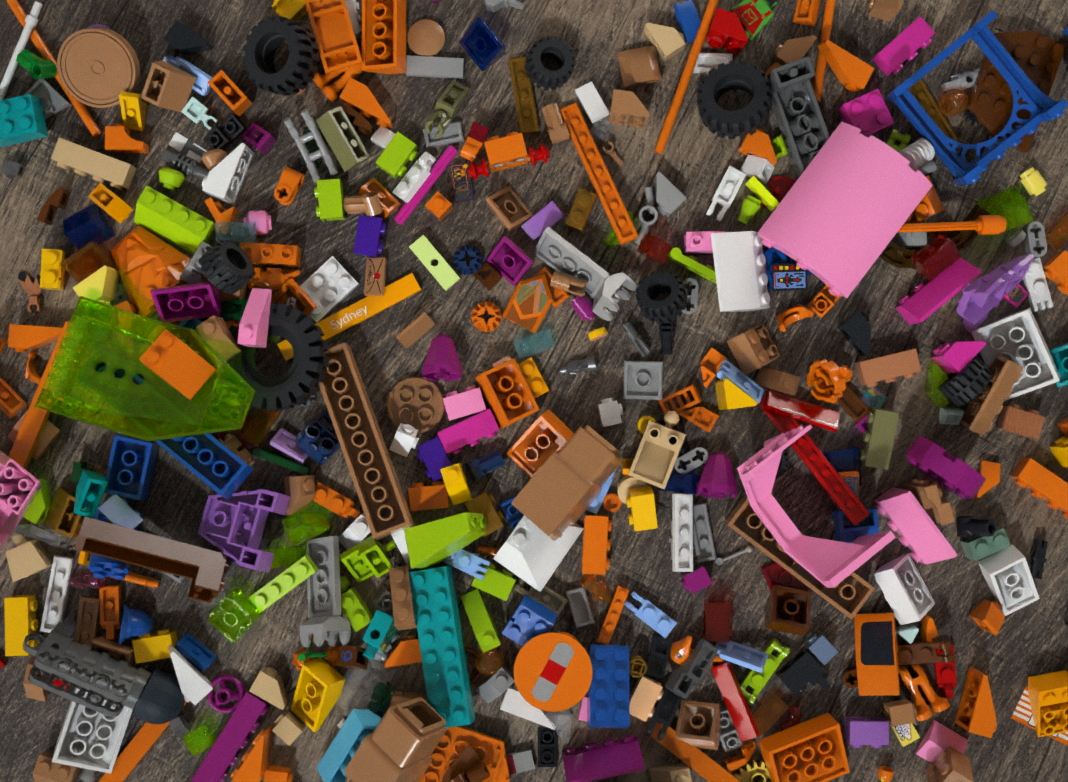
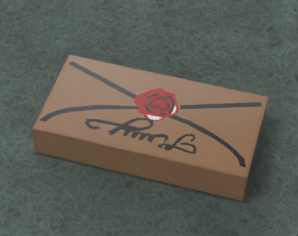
M367 258L364 286L365 296H384L386 258Z

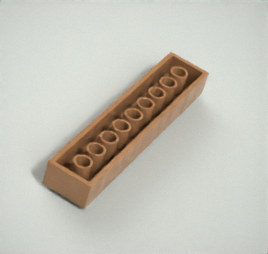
M345 342L331 347L329 351L324 352V356L329 357L328 367L322 368V372L326 373L323 383L319 381L318 383L373 539H381L414 526V522L351 347Z

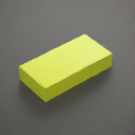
M755 176L746 182L745 185L770 211H773L780 204Z

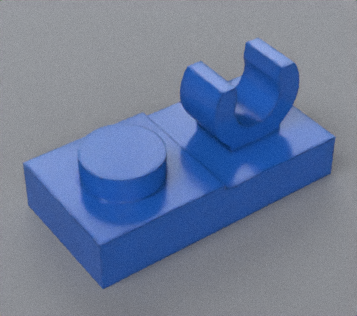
M189 633L182 637L174 646L178 652L188 660H191L192 665L196 664L200 668V672L205 671L217 658L213 652Z

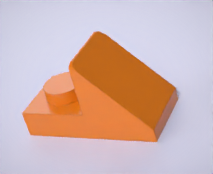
M212 197L205 200V203L220 230L225 236H231L238 209L231 207L224 211L225 209L219 200L216 201Z

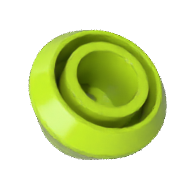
M166 167L159 170V181L165 189L174 191V188H179L185 180L184 174Z

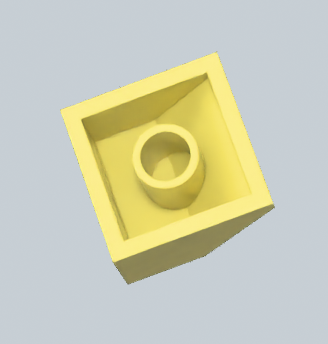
M104 265L74 286L73 289L86 307L105 310L112 305L111 302L115 299L120 274L117 269Z

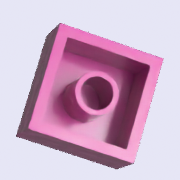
M879 89L845 103L838 109L844 123L861 129L862 132L860 134L868 138L870 135L873 136L894 124Z

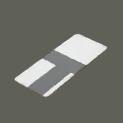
M177 132L169 142L171 147L198 161V163L201 162L202 155L207 152Z

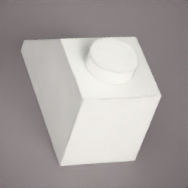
M364 513L339 537V542L347 550L362 542L371 533Z

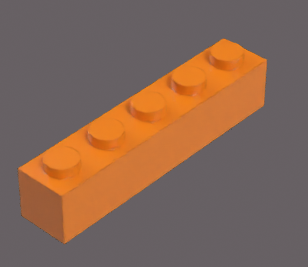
M617 584L597 636V643L609 645L629 593L628 588Z

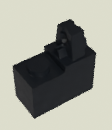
M804 648L775 673L794 695L803 692L807 687V683L813 686L818 683L824 691L830 687L829 683L823 678L826 675V671Z

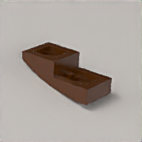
M63 188L56 190L45 202L37 220L52 225L57 208L65 210L71 192Z

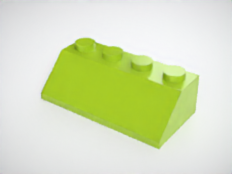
M147 185L136 204L135 223L192 255L202 241L210 244L219 228L214 222Z

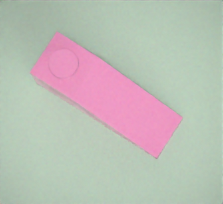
M252 288L239 324L237 344L247 347L266 348L272 296L271 289Z

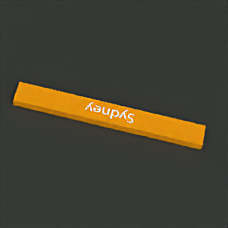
M413 273L386 286L384 296H367L315 325L321 327L324 336L321 338L327 341L420 292L421 288ZM287 340L277 344L285 361L294 358L293 348Z

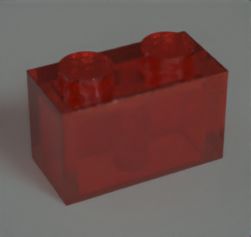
M941 234L914 254L911 260L918 274L931 281L961 258L953 240Z
M704 600V640L708 642H729V637H732V625H729L730 618L733 617V606H730L727 600Z

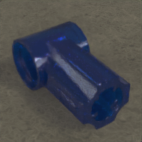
M680 473V475H670L665 490L659 488V491H679V493L696 494L697 474Z

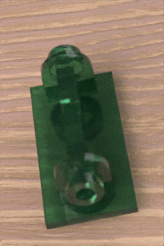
M387 681L386 686L381 682L375 685L371 700L377 701V703L369 702L367 710L381 718L385 715L388 702L393 697V690L389 681Z

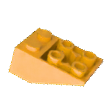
M1063 670L1028 677V695L1037 736L1042 737L1068 732V672Z

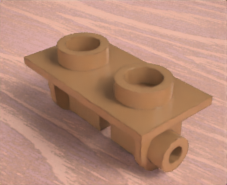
M228 433L224 437V442L221 438L219 439L222 444L249 466L255 463L254 457L246 448L240 452L237 450L242 444L235 435Z

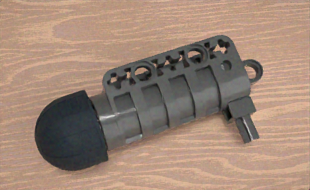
M69 613L63 623L59 621L47 638L35 633L25 637L23 643L24 651L35 656L29 680L38 687L109 717L118 716L124 706L130 709L135 708L132 716L150 724H164L173 720L184 706V695L175 676L156 668L151 677L152 673L145 669H137L130 666L124 660L119 661L112 658L106 652L101 653L93 650L92 646L75 642V639L72 637L75 631L74 626L77 623L76 613ZM35 640L39 645L30 647L27 642ZM42 673L40 677H36V674ZM59 679L63 682V685L57 687L53 685L52 681ZM76 688L80 690L77 694L74 693ZM96 695L101 701L94 703L90 700V696ZM113 704L116 705L115 709H111Z

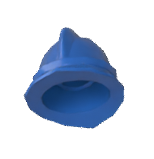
M124 604L119 644L132 637L150 632L154 624L153 619L142 610L129 608Z

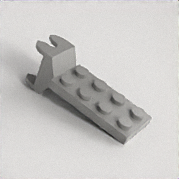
M549 227L544 230L533 251L536 256L554 270L587 280V286L584 287L585 294L592 299L594 298L592 311L606 321H611L613 316L605 307L617 312L619 310L617 303L621 299L629 300L631 298L629 292L623 286L632 291H635L637 288L635 282L624 272L609 276L607 271Z
M339 536L306 540V555H309L319 570L307 578L308 618L310 619L300 625L301 643L304 647H309L313 633L316 646H321L324 640H327L330 646H335L337 633H339L342 645H347L351 634L350 622L339 616L342 615Z

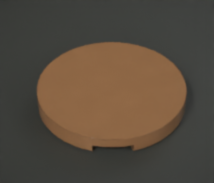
M410 377L402 380L392 389L388 396L387 412L390 420L397 428H399L401 423L409 424L419 430L417 434L426 433L437 426L444 414L445 405L440 389L433 382L421 377Z

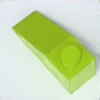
M478 588L460 596L483 653L501 645L502 640Z

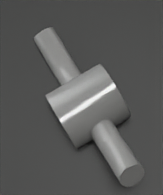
M652 187L645 188L646 206L640 210L637 216L638 223L642 227L638 234L639 237L635 239L634 243L641 246L646 238L649 227L653 226L658 218V212L653 207L654 196ZM650 212L653 215V220L644 221L642 218L643 213Z

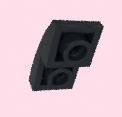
M231 114L220 126H215L203 140L212 150L224 149L243 134L247 127L236 114Z
M538 727V767H557V727H555V730L548 727Z

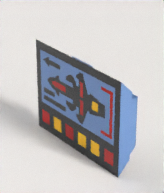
M796 263L772 264V291L807 290V269H801Z

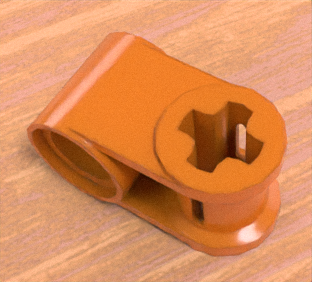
M287 166L282 171L280 180L274 190L275 198L284 206L292 204L305 178V174ZM285 193L288 194L287 197H285V196H283V198L281 197V194H285Z

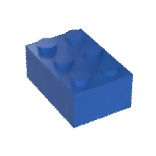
M114 435L105 476L108 483L104 493L116 494L136 500L148 499L159 444L154 441L131 436Z

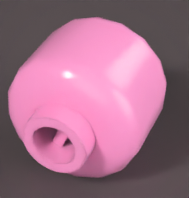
M265 210L249 211L247 217H244V229H248L250 235H267L269 230H272L271 215H268Z

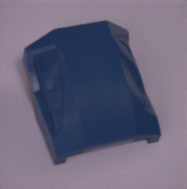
M325 410L316 416L296 437L300 449L315 462L323 464L341 448L331 417L326 414Z

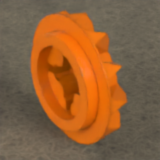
M485 301L475 306L471 319L473 325L478 330L490 332L500 325L502 314L496 304ZM485 309H487L489 315L495 316L488 319L487 325L483 318L478 317L484 315Z

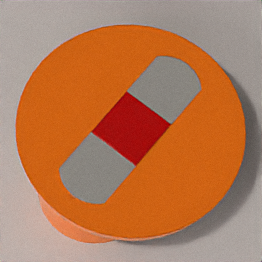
M567 632L544 633L529 640L519 651L514 663V680L521 696L532 706L550 712L563 711L580 702L588 692L592 681V664L587 651L572 634Z

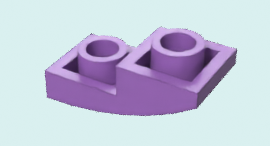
M552 200L525 221L521 227L533 241L543 234L547 227L550 228L559 221L564 214Z

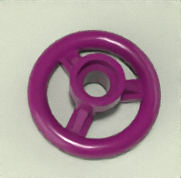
M232 675L218 676L211 681L213 689L207 694L208 703L217 712H234L245 695L244 686L239 679ZM225 681L233 682L237 686L239 693L232 692L227 688ZM219 683L220 689L216 692V701H214L213 689ZM222 693H227V697H224ZM231 699H237V700H238V701H237L233 706H231V707H221V706H220V705L227 704Z

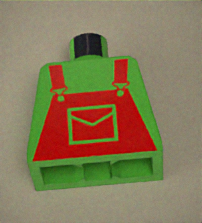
M744 0L733 6L729 12L737 15L748 36V41L752 42L774 16L771 8L777 2L776 0Z

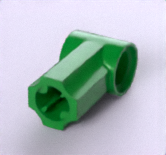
M26 49L17 55L16 61L19 62L20 66L30 71L33 78L44 79L56 76L57 67L53 61L44 60Z

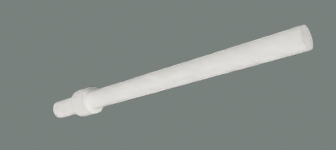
M37 1L34 2L30 14H27L25 18L26 24L1 81L0 100L4 99L19 63L16 61L17 55L24 50L33 27H36L39 21L37 17L43 4Z

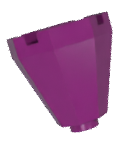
M445 334L437 335L436 338H433L426 356L422 378L430 381H439L440 378L444 379V382L461 379L462 367L453 339Z
M713 452V455H709L696 486L697 495L702 493L704 497L721 499L726 498L727 494H730V498L737 496V484L729 457L724 456L725 453Z

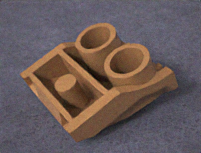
M655 46L617 52L624 89L637 85L640 86V84H653L657 80L658 83L662 82L663 79L659 69Z

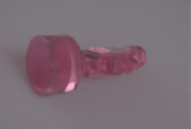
M88 573L76 578H70L68 583L80 589H84L83 587L102 589L106 584V577L95 578Z

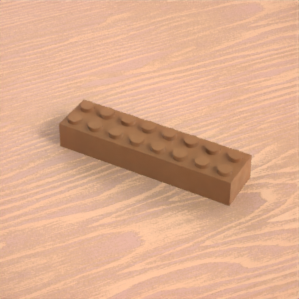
M746 494L724 522L850 619L854 618L875 590L873 586L854 572L837 586L825 587L782 549L751 508Z

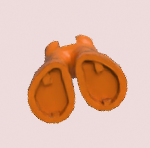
M362 64L328 74L314 72L313 81L323 91L328 100L333 103L336 101L338 93L346 86L350 77L354 79L363 73ZM342 72H345L338 80L328 85Z
M910 664L916 674V677L913 679L905 666L899 668L902 680L915 703L917 711L915 717L917 721L929 719L933 715L932 711L941 712L950 707V703L946 698L940 697L934 692L920 664ZM918 685L921 686V688H922V690H923V692H924V694H925V696H926V698H927V700H928V702H929V705H930L931 709H930L929 706L926 704L924 698H923L922 695L920 694V691H919V689H918Z

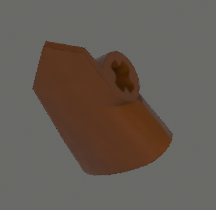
M469 744L443 775L442 782H483L490 777V772L476 750Z

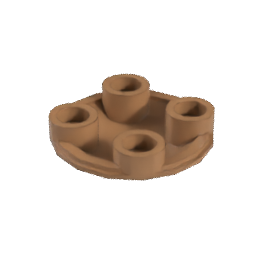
M423 19L410 27L407 42L415 54L433 57L443 48L445 34L437 22Z

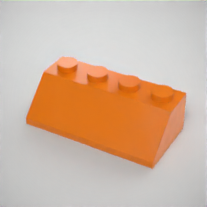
M362 0V71L388 75L406 73V0Z

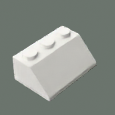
M909 553L884 564L874 573L875 580L881 587L884 597L892 608L900 626L920 621L935 605Z

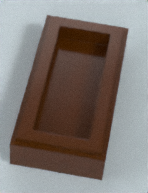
M845 383L846 389L842 391L843 396L838 398L837 404L855 423H858L871 409Z

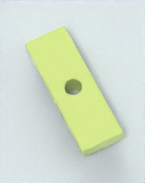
M424 235L409 246L445 291L460 280L459 276ZM434 260L438 261L437 266H432Z

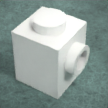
M612 398L601 400V404H598L597 407L602 427L622 423L620 415H623L621 403L618 404L617 400L612 401Z
M401 423L389 450L407 457L410 449H415L419 438L416 435L419 430L409 424Z

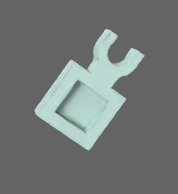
M194 97L189 100L181 111L196 124H199L202 120L204 126L209 130H212V128L208 125V120L213 119L216 123L218 122L216 118L206 114L209 109Z

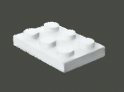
M332 256L300 287L317 306L310 316L318 323L347 297L359 283Z

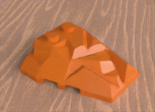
M138 225L111 249L130 303L133 304L143 321H146L157 311L150 292L151 289L175 287L181 283L188 284L180 279V276L191 258L176 250L172 245L160 240L159 237L142 226Z

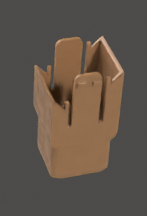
M590 426L579 427L560 451H555L546 460L511 504L555 541L562 537V533L569 525L572 526L597 498L602 491L601 486L622 463L618 459L622 454Z
M421 697L389 707L375 731L364 738L344 770V773L347 775L345 782H419L432 762L433 758L430 755L447 730L445 727L446 720Z

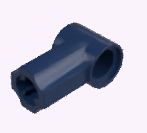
M498 449L464 465L472 481H476L506 463Z

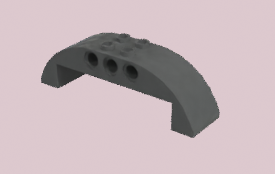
M809 56L772 69L770 75L772 103L777 124L787 147L788 156L797 180L829 139L825 122L810 83V79L816 74Z

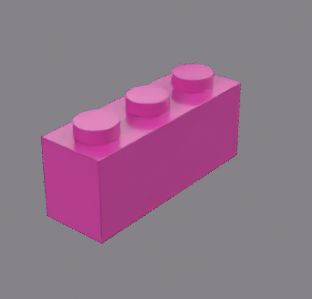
M920 16L872 60L886 76L892 72L896 74L904 67L902 63L906 59L910 62L918 55L916 51L920 47L924 49L932 42L930 38L935 32Z
M488 409L438 432V436L446 453L451 452L454 455L463 451L462 447L467 444L472 447L480 443L479 439L486 436L489 439L498 435L497 431L500 428L491 409Z

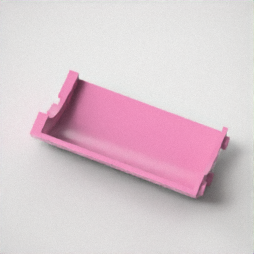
M844 122L838 125L757 234L762 239L761 243L768 248L774 247L797 261L796 264L801 269H808L830 288L828 291L836 297L841 295L848 298L933 185L919 170L914 171L908 166L910 161L896 150L872 135L868 138L860 134L862 132L861 129Z

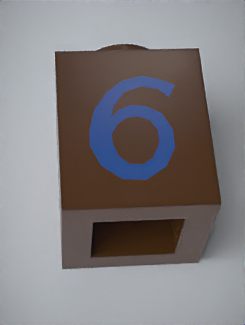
M340 646L337 666L348 669L367 670L369 659L362 655L365 648Z

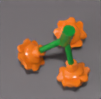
M312 633L309 647H306V650L299 648L298 652L293 653L294 659L292 664L296 665L297 670H301L303 663L314 660L315 657L328 659V664L335 668L337 666L340 646L335 644V646L328 648V652L312 653L311 645L314 642V635Z

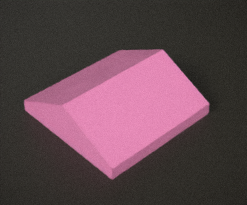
M933 720L915 754L933 764L938 759L939 754L945 751L948 746L964 754L968 739Z

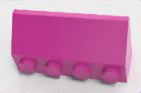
M961 257L954 260L950 258L942 264L943 269L939 272L936 270L928 276L929 280L923 284L921 282L913 288L915 292L910 296L908 294L903 296L898 301L900 304L895 308L909 325L921 323L982 272Z

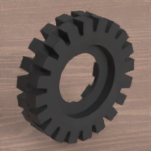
M271 303L267 338L280 336L291 344L294 352L291 368L281 377L268 378L262 375L256 367L255 353L257 347H247L238 344L241 352L221 364L227 367V370L222 372L225 381L232 383L228 387L234 394L240 395L239 399L246 404H252L254 407L267 410H288L294 408V404L301 405L308 401L306 396H313L319 389L316 386L317 381L323 383L326 373L322 372V368L328 367L329 357L324 356V352L329 351L327 341L321 338L324 336L321 327L315 325L316 321L312 317L298 309L278 303L276 305ZM231 325L229 330L238 343L239 325Z

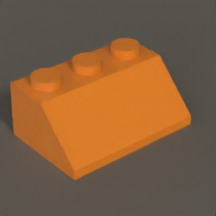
M515 358L475 377L500 429L540 410Z

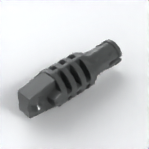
M164 150L161 155L164 160L170 162L168 166L188 176L195 175L204 179L210 172V170L200 166L198 161L176 151L173 154Z

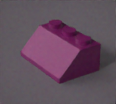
M210 282L151 289L150 291L162 323L221 315L223 301L219 289Z

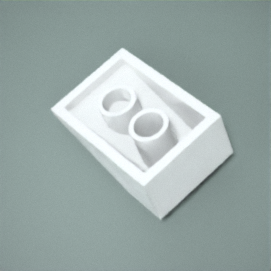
M241 143L209 172L208 176L204 177L202 190L213 198L234 205L254 152L246 144Z
M1014 545L978 562L982 574L1005 616L1040 599L1026 558Z

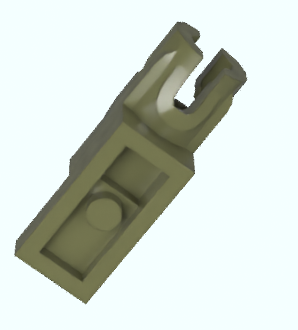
M454 80L451 81L437 100L435 109L425 124L427 133L430 134L435 124L439 128L435 137L439 138L443 135L457 114L460 104L467 96L470 88Z

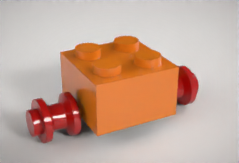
M510 132L506 134V137L499 138L494 136L484 142L489 164H486V160L483 158L479 164L471 161V166H467L470 178L474 177V180H478L479 175L484 174L486 177H489L488 169L491 172L528 164L530 160L532 166H535L536 161L540 160L547 163L550 154L548 147H544L543 144H540L539 149L536 150L528 147L529 154H527L522 133Z

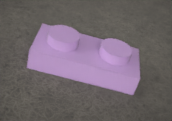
M282 427L270 442L271 446L300 464H303L309 457L300 449L296 436Z

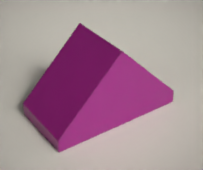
M254 122L242 136V138L264 155L277 142L269 132Z

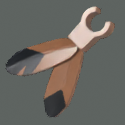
M23 272L18 274L20 284L30 296L27 307L30 313H33L32 307L37 305L38 312L42 310L38 297L43 290L40 288L41 272L38 273L34 283L27 274Z

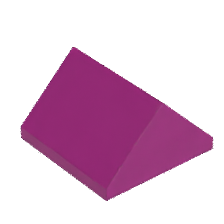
M506 235L486 260L513 286L534 265V261Z

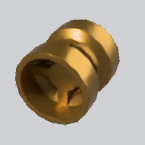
M639 655L630 656L629 674L635 678L642 677L647 671L644 659Z

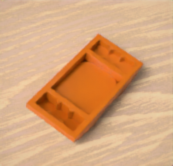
M304 0L325 73L328 74L362 64L360 49L345 0Z

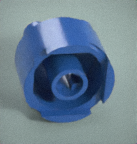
M91 554L88 569L93 572V577L104 578L106 576L113 577L116 580H124L125 576L129 573L130 563Z

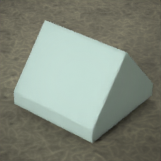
M940 407L939 423L959 425L964 410L953 407Z
M912 624L896 627V633L912 644L919 631L918 628Z

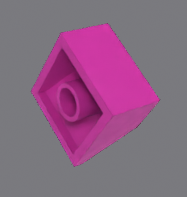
M966 341L939 344L932 351L934 354L930 358L946 374L957 373L977 355L986 343L984 341Z

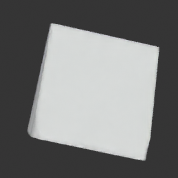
M380 126L370 140L385 150L395 136V133Z

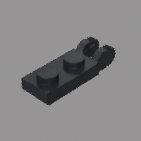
M664 687L663 695L658 701L651 717L652 721L646 732L647 735L650 736L653 733L656 722L663 726L658 733L657 739L662 741L667 728L672 723L682 697L677 696Z

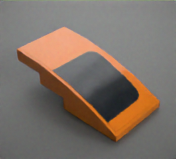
M894 613L856 614L854 616L859 696L900 695L898 644Z

